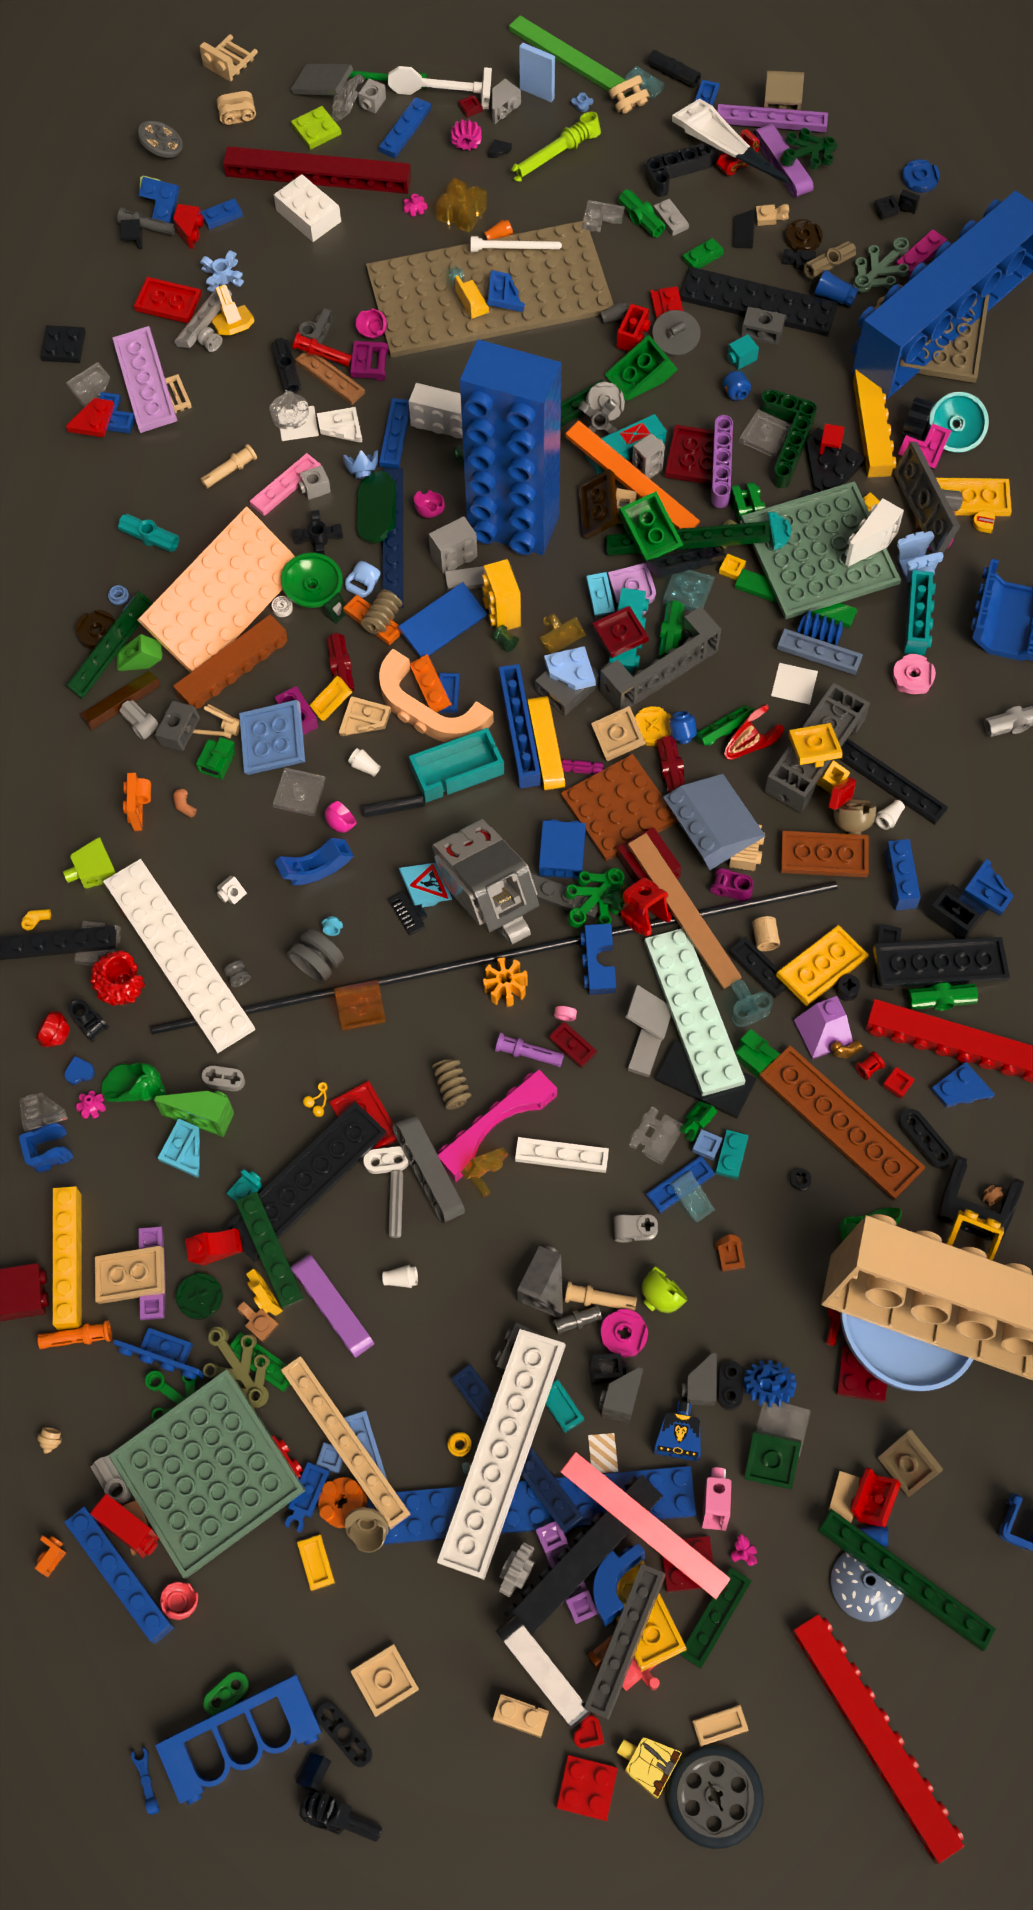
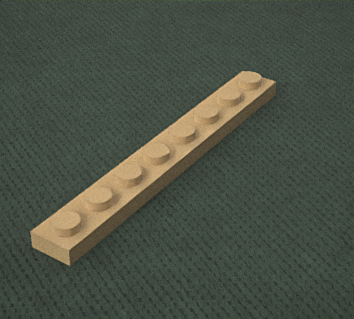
M300 1356L281 1369L292 1388L377 1511L385 1517L390 1530L411 1514L303 1358Z

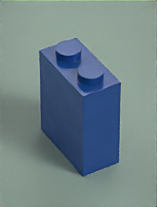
M555 819L543 821L539 876L577 879L583 871L586 823L579 821L560 822Z

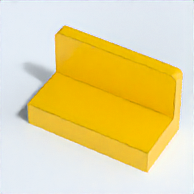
M459 275L455 276V292L471 319L489 313V307L474 281L470 280L463 283Z

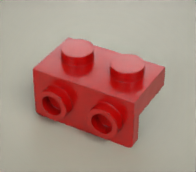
M871 1468L865 1469L864 1475L859 1480L856 1496L851 1501V1512L858 1522L880 1527L886 1526L901 1486L899 1480L875 1475Z

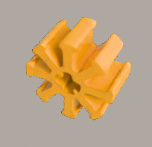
M498 958V970L500 971L492 968L490 964L485 969L486 978L483 979L485 994L491 992V1002L495 1005L498 1004V1000L502 995H506V1006L510 1007L514 1005V998L511 993L519 996L521 1000L525 997L528 975L526 970L520 973L519 961L514 959L512 966L508 970L505 968V958Z

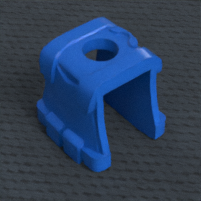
M1010 1493L1006 1502L1009 1508L1004 1523L1002 1522L999 1527V1537L1008 1543L1032 1551L1033 1530L1029 1541L1010 1534L1023 1499L1018 1494Z

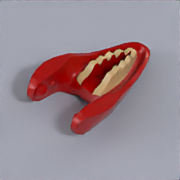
M763 704L754 710L734 733L724 750V755L728 760L736 759L755 750L767 747L781 737L784 732L782 724L776 725L763 735L758 732L752 723L753 720L767 712L769 709L768 704Z

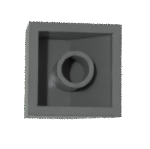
M636 1368L611 1382L607 1391L602 1390L598 1408L602 1410V1417L630 1424L643 1368Z

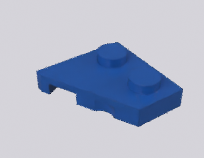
M988 859L984 861L964 890V892L1000 916L1014 897L1010 890L1005 887L1000 875H996Z

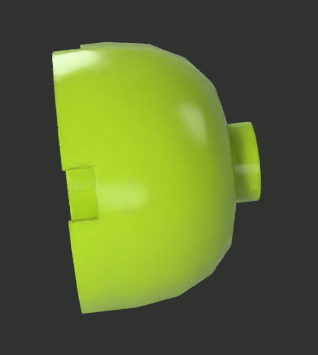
M656 1266L643 1280L642 1293L646 1298L643 1302L651 1311L657 1309L662 1313L674 1312L688 1300L686 1299L687 1296L673 1280L670 1281L665 1277L667 1274Z

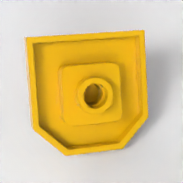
M226 285L217 287L216 292L222 305L220 307L222 313L216 315L211 321L219 335H232L249 329L255 321L245 305L236 307L235 302H232Z

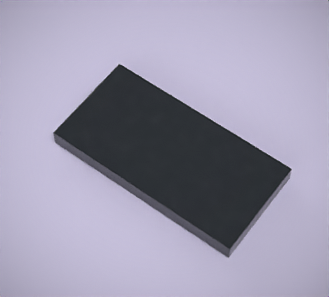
M675 1040L656 1077V1081L698 1101L712 1105L715 1109L737 1119L757 1078L742 1072L745 1078V1085L702 1096L683 1044Z

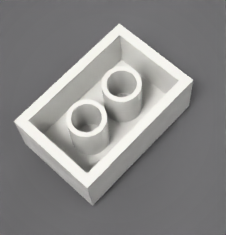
M300 175L274 194L276 211L312 242L341 222L339 205L303 175Z
M416 383L409 399L411 426L463 439L460 393Z

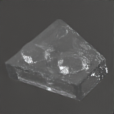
M357 74L344 84L338 95H334L332 118L336 122L350 114L353 103L358 95L356 87L364 81L362 75Z
M97 362L66 382V384L80 403L86 407L94 398L99 399L100 393L104 392L110 381V376Z

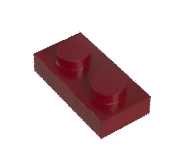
M565 1022L549 1036V1040L580 1068L597 1054V1050Z

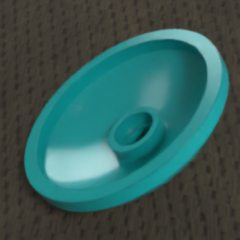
M953 392L942 397L934 405L929 417V430L932 423L951 430L944 450L953 453L966 452L975 448L984 439L989 425L988 413L984 404L974 395L966 392ZM953 421H957L959 423L958 428H955L953 426Z

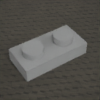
M670 198L653 206L654 213L666 225L665 227L672 236L689 229V223Z

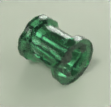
M505 625L498 627L492 635V639L502 644L506 652L512 651L519 642V638L507 631Z

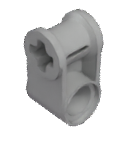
M618 1215L613 1218L615 1242L626 1243L652 1240L658 1233V1222L652 1215ZM645 1224H650V1231H646Z

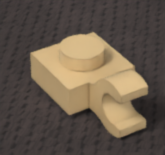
M775 204L756 206L757 226L775 225L776 220H788L789 205L783 204L775 209Z

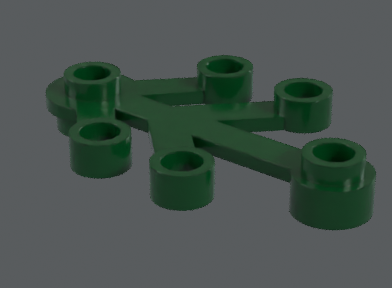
M802 128L799 135L794 132H788L785 141L790 145H797L803 148L798 150L787 148L783 151L780 161L785 166H793L796 158L811 154L808 166L813 170H817L821 162L826 166L832 164L834 160L832 153L837 149L838 145L835 139L830 136L820 138L811 135L809 129ZM819 151H822L824 153L821 161L818 158Z

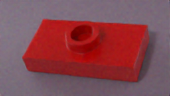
M848 777L833 787L829 808L836 810L853 798L856 779Z

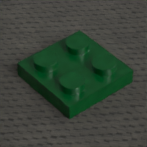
M753 1430L744 1480L792 1490L801 1440Z

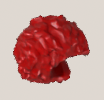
M120 950L116 953H108L101 956L99 961L95 962L92 966V974L90 976L92 988L97 993L99 1000L111 1006L134 1003L135 999L141 994V989L145 986L143 976L136 975L138 966L133 962L134 958L128 952Z

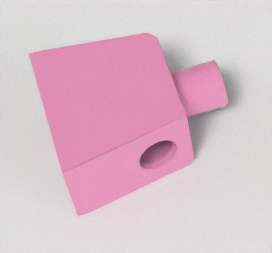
M712 1468L711 1477L706 1479L702 1528L723 1531L727 1529L730 1518L732 1481L726 1479V1470L724 1468Z

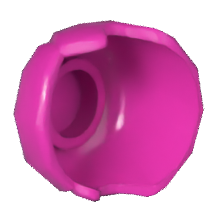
M371 308V310L359 313L356 318V328L364 337L376 339L385 333L387 319L382 312Z
M428 490L427 493L422 494L421 491H418L413 496L415 510L421 517L434 518L439 516L445 509L444 497L439 493Z
M339 801L331 803L325 810L326 823L336 832L345 833L357 823L352 813Z

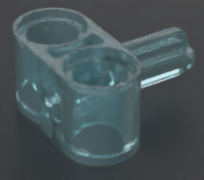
M737 980L732 984V988L740 1000L735 1003L731 1018L736 1026H748L770 1014L773 998L769 993L762 991L751 995L743 980ZM763 1002L767 1007H759L757 1003ZM744 1011L747 1013V1016H739L737 1012Z

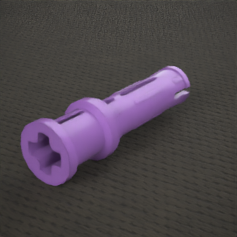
M500 1033L495 1052L503 1051L513 1054V1057L516 1058L523 1056L561 1067L564 1057L563 1053L524 1043L522 1038H510L504 1036V1033Z

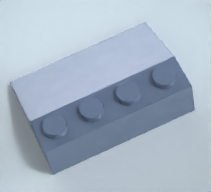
M724 774L682 785L663 797L709 870L765 837V834Z

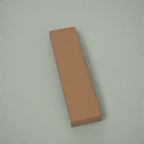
M304 351L295 359L298 366L349 404L353 405L365 394L363 387L321 356L316 354L310 356Z

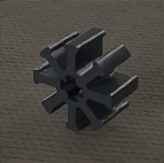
M916 397L913 400L911 410L908 412L902 436L905 437L907 435L921 441L928 427L929 417L935 403Z

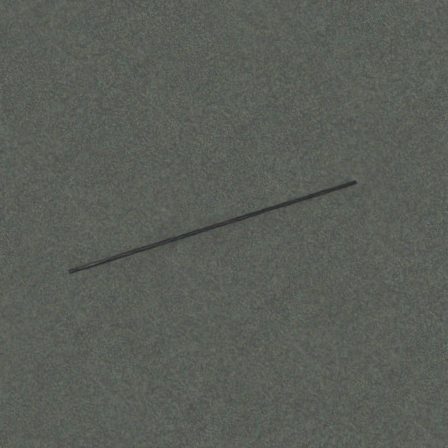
M833 881L698 910L702 918L837 890L838 886L837 882ZM673 915L668 923L660 918L649 920L652 929L678 923ZM628 925L612 928V937L636 931ZM573 936L243 1006L241 1008L246 1015L493 963L497 962L498 958H505L507 960L581 944V936ZM192 1017L151 1026V1032L154 1035L197 1026L198 1024Z

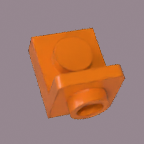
M42 1535L40 1540L50 1548L39 1556L35 1569L48 1578L66 1552L61 1549L63 1543L51 1535L47 1539Z

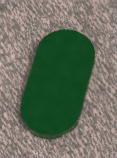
M385 471L371 473L370 476H367L362 481L358 489L357 532L368 543H378L383 541L388 536L387 533L389 531L392 532L395 526L396 483L390 474Z

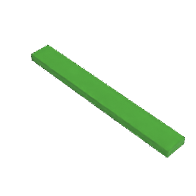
M521 15L509 25L510 32L536 48L554 55L557 61L606 91L627 81Z

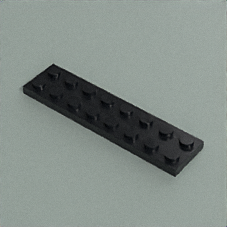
M690 267L680 295L681 301L741 316L746 315L748 307L778 312L786 315L784 326L827 337L838 306V302L695 267Z
M356 1101L258 1194L278 1240L359 1163L370 1150L388 1135L387 1131ZM239 1212L222 1230L238 1229L242 1250L255 1263L260 1257Z

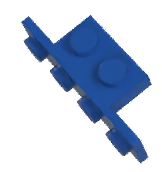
M148 1328L140 1348L118 1340L113 1342V1345L118 1348L117 1352L122 1355L131 1357L132 1354L140 1356L139 1360L150 1365H152L153 1361L160 1363V1368L169 1372H173L174 1369L182 1371V1376L195 1380L196 1377L201 1379L204 1377V1373L201 1370L185 1365L193 1347V1344L188 1341Z

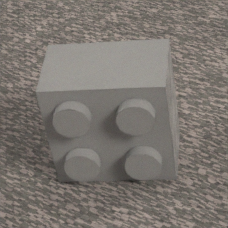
M464 516L429 533L430 557L442 574H445V571L455 570L458 566L469 563L477 557V535Z

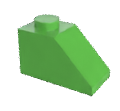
M140 634L118 652L117 670L127 671L151 668L162 660L161 643L158 640Z

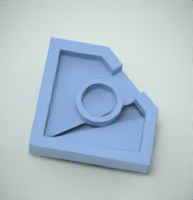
M585 646L544 655V661L550 678L556 681L560 680L574 690L596 685Z

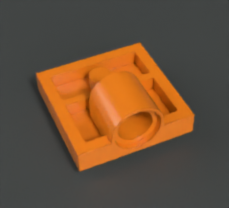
M127 773V781L124 782V794H127V801H123L124 814H127V821L131 823L134 831H142L143 804L151 801V781L138 778L136 773Z

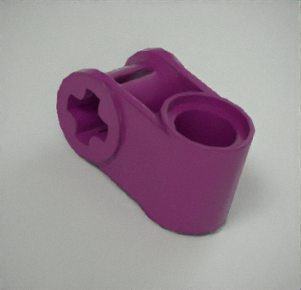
M724 868L716 869V879L710 887V891L713 894L739 901L751 898L753 880L750 876ZM746 886L748 889L742 890L739 887Z

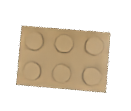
M155 1246L95 1256V1302L98 1304L140 1298V1296L165 1294L163 1247Z

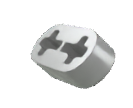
M208 1066L202 1072L204 1084L212 1089L239 1091L245 1085L244 1075L238 1069ZM212 1073H215L218 1078H214L213 1081H210L209 1077L207 1076H211ZM234 1076H237L238 1080L240 1081H236L235 1084H232L231 1080H228L233 1079Z

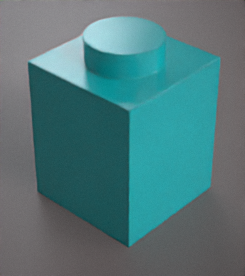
M746 335L729 344L727 359L739 370L757 361L759 347L749 335Z

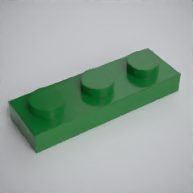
M746 705L741 706L698 731L694 737L695 742L704 746L715 743L719 737L731 734L734 731L733 729L740 726L755 709Z
M241 1332L230 1345L240 1361L243 1352L241 1339L245 1336ZM250 1338L246 1339V1345L249 1347L252 1345ZM256 1344L253 1348L250 1370L254 1373L257 1371L254 1365L256 1356L261 1354L267 1355L270 1359V1364L266 1369L265 1381L284 1393L290 1383L281 1369L286 1367L287 1364ZM263 1357L259 1359V1364L261 1366L265 1365V1359Z

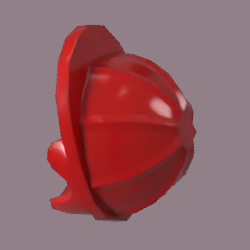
M49 1011L42 1021L36 1040L42 1047L61 1045L68 1038L70 1028L61 1012Z

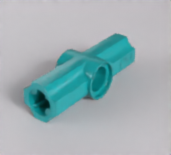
M127 513L123 514L119 519L118 529L141 539L142 543L146 546L155 545L169 552H175L178 547L179 536L157 527L152 520L143 521Z

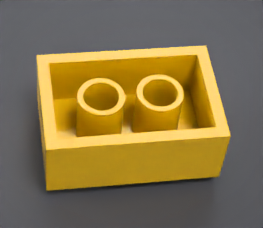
M508 559L484 565V574L481 575L484 585L482 586L484 595L482 600L484 608L490 611L488 616L491 626H495L497 633L521 627L520 590Z

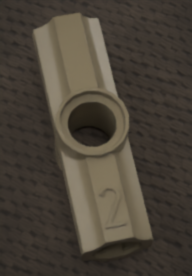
M847 241L835 248H830L826 253L805 263L804 273L806 277L814 279L822 275L825 270L831 272L835 267L856 256L855 245Z

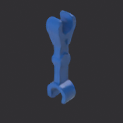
M143 1747V1759L137 1760L135 1751L131 1752V1759L140 1773L141 1784L143 1785L146 1798L145 1806L147 1813L154 1815L159 1813L160 1809L158 1801L154 1796L152 1779L148 1771L149 1752Z

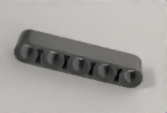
M413 1115L394 1123V1134L439 1221L445 1223L465 1213L464 1205L418 1117Z

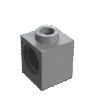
M368 79L358 93L360 107L376 114L386 100L385 85Z
M322 465L300 473L301 481L298 482L301 493H305L308 500L331 492L329 479Z

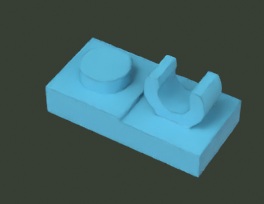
M607 572L586 576L594 617L615 613Z

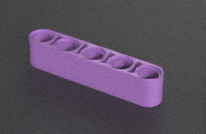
M768 124L754 130L753 135L759 139V149L773 167L788 178L789 184L784 183L791 195L796 198L813 191L812 179L797 158L793 166H785L781 163L780 157L783 151L790 147L775 126Z
M727 415L718 416L714 427L711 503L717 508H723L728 505L731 490L733 420Z
M310 1253L290 1266L296 1278L354 1358L374 1345L367 1331Z

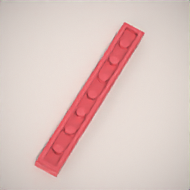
M574 1452L560 1470L564 1476L713 1598L716 1599L730 1581L727 1575L578 1453Z

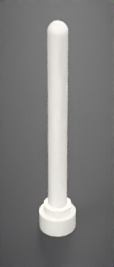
M471 236V252H478L482 248L560 249L562 247V244L557 241L482 240L478 236Z

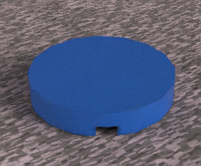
M920 159L910 161L904 167L902 173L904 185L912 191L921 193L933 190L940 178V171L935 164L932 165L929 164V161Z

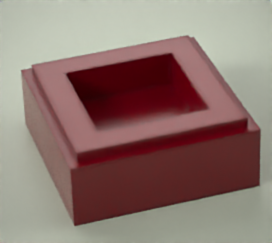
M475 95L458 101V106L466 118L483 112V106Z

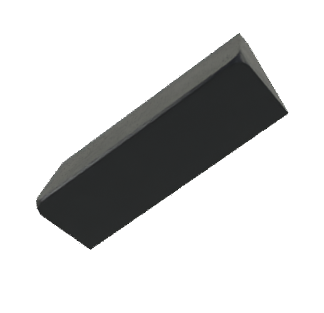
M754 210L734 217V248H752L754 239Z

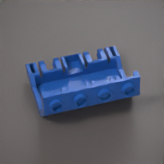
M991 559L989 566H984L982 578L985 579V582L980 584L978 591L981 600H977L974 612L978 614L977 618L973 617L970 627L971 630H974L972 639L988 654L1019 661H1033V640H1031L1033 639V587L1005 582L996 573L999 560Z

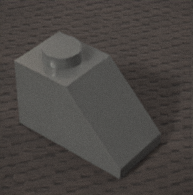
M717 1353L709 1355L688 1375L686 1383H682V1397H685L686 1402L692 1405L715 1406Z

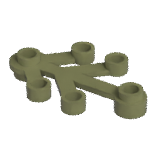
M220 1326L212 1328L208 1333V1341L213 1346L219 1347L232 1368L220 1367L216 1363H208L203 1368L204 1375L212 1378L218 1376L226 1369L230 1370L233 1377L241 1380L246 1387L241 1389L251 1405L255 1408L264 1406L269 1399V1391L264 1386L266 1369L270 1364L269 1357L265 1354L255 1357L254 1365L257 1371L255 1381H253L249 1372L253 1348L257 1344L256 1338L253 1335L242 1337L241 1346L243 1347L240 1361L227 1342L229 1338L228 1331ZM215 1332H218L220 1335L218 1341L213 1338ZM247 1338L252 1340L250 1347L245 1343ZM261 1357L265 1359L264 1366H261L259 1364V1359ZM209 1366H212L214 1368V1373L212 1375L208 1372ZM255 1391L259 1392L260 1398L258 1400H255L253 1397V1393Z

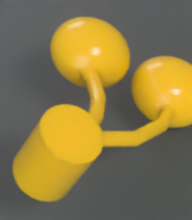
M324 1082L318 1085V1089L321 1091L318 1096L313 1098L306 1096L303 1099L304 1106L311 1108L315 1104L314 1100L324 1093L322 1107L317 1105L313 1108V1114L316 1117L324 1115L323 1107L326 1104V1091L328 1090V1086Z

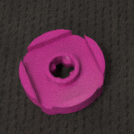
M620 1309L611 1315L609 1314L601 1326L600 1334L603 1347L611 1354L621 1353V1358L636 1356L644 1348L648 1338V1329L642 1320L643 1318L637 1312L629 1309ZM627 1328L631 1336L621 1339V1335L617 1334V1332Z

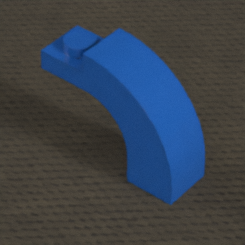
M330 838L321 848L309 855L297 858L280 856L275 863L283 879H290L293 885H304L333 874L346 865L354 855L345 839Z

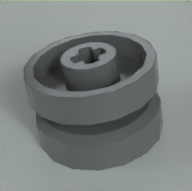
M308 928L299 938L301 944L295 943L287 952V956L306 976L323 984L332 975L330 968L336 969L344 960V956L327 937L314 929Z

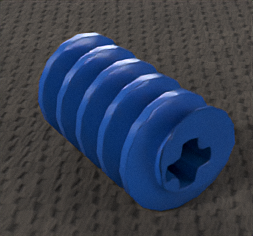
M809 610L802 617L797 633H801L804 630V635L806 636L812 633V638L816 639L819 635V640L824 641L827 638V643L830 644L835 640V645L838 646L843 632V622L840 621L835 625V619L832 618L827 623V616L819 620V613H816L812 618L811 611Z

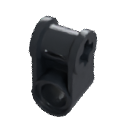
M77 999L70 1003L68 1011L72 1020L91 1042L95 1041L94 1038L104 1029H109L103 1018L84 1000ZM78 1010H85V1012L82 1015H75V1013Z

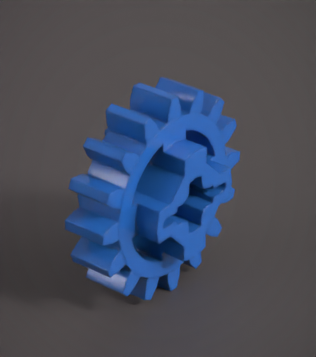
M761 1360L759 1366L752 1364L751 1370H746V1377H744L745 1393L751 1394L750 1399L752 1401L758 1399L759 1405L766 1402L768 1407H771L772 1403H776L780 1407L781 1401L789 1403V1398L794 1397L797 1381L794 1380L795 1374L789 1373V1367L782 1368L781 1362L773 1365L772 1360H769L768 1364Z

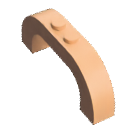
M392 649L382 662L379 680L385 704L391 707V711L402 722L410 723L418 732L425 733L438 741L447 743L485 728L489 729L494 723L493 711L477 701L462 716L456 718L441 716L406 694L400 688L401 680L410 671V661L407 657Z

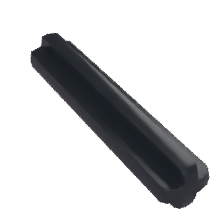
M416 795L366 804L362 806V813L364 817H371L421 808L425 806L423 795Z

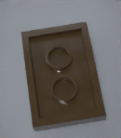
M608 469L578 486L582 536L589 539L619 523L615 476L612 470Z

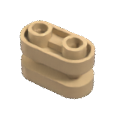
M640 75L618 84L608 91L611 99L617 98L619 101L615 104L618 113L626 114L633 109V106L638 105V107H641L648 102L647 99L650 95L647 89L641 90L639 87L643 84ZM633 90L634 94L625 98L624 94Z
M250 92L229 93L217 98L216 103L219 117L223 124L231 125L253 120L256 116L255 106L253 105L254 101Z

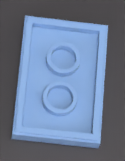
M522 42L519 47L520 89L552 102L555 98V56Z

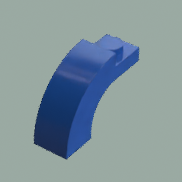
M639 1543L634 1547L631 1545L624 1549L620 1554V1558L614 1551L610 1552L597 1570L593 1592L596 1610L604 1627L618 1618L624 1609V1605L616 1593L620 1579L645 1559V1551Z

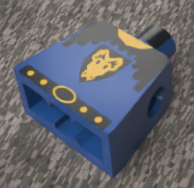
M679 1401L677 1402L676 1414L666 1413L653 1454L699 1462L701 1456L700 1419L690 1417L692 1404Z

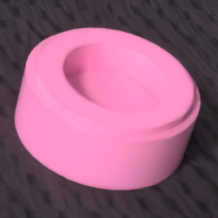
M566 1006L555 1007V1018L563 1021L576 1020V1009Z

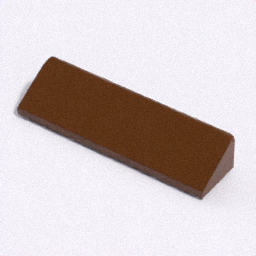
M147 671L81 713L80 717L93 730L120 713L119 710L122 704L127 700L137 702L161 687L159 679L153 673Z

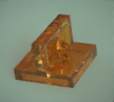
M378 980L334 988L342 1031L386 1022Z

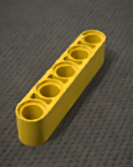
M548 696L527 699L543 789L546 791L565 788V778Z

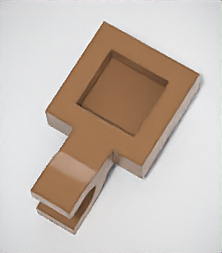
M244 1301L237 1308L238 1312L249 1321L245 1328L262 1343L279 1326L264 1310L260 1309L255 1313Z

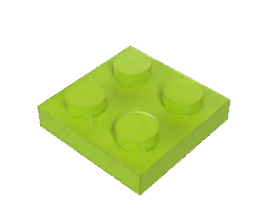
M323 106L291 121V127L310 150L341 135V128Z

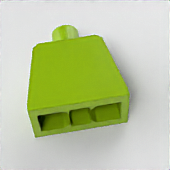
M100 837L71 854L70 858L74 867L62 871L67 883L80 878L83 887L86 889L103 885L104 880L116 874Z

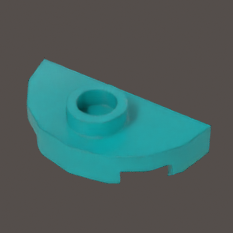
M768 512L767 517L773 550H777L788 543L791 536V525L788 519L785 520L778 513Z

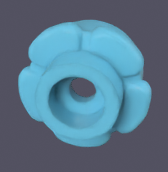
M334 916L324 919L321 923L323 925V932L329 936L338 935L340 929L343 928V923Z

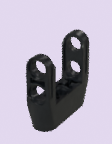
M958 1156L944 1191L937 1218L941 1222L953 1226L959 1210L965 1212V1209L971 1210L979 1214L978 1218L986 1221L988 1218H991L1001 1223V1227L1004 1228L1001 1243L1012 1220L1024 1181L1017 1178L1014 1179L1007 1190L998 1214L957 1197L967 1169V1159ZM963 1220L959 1228L991 1242L995 1235L994 1232Z

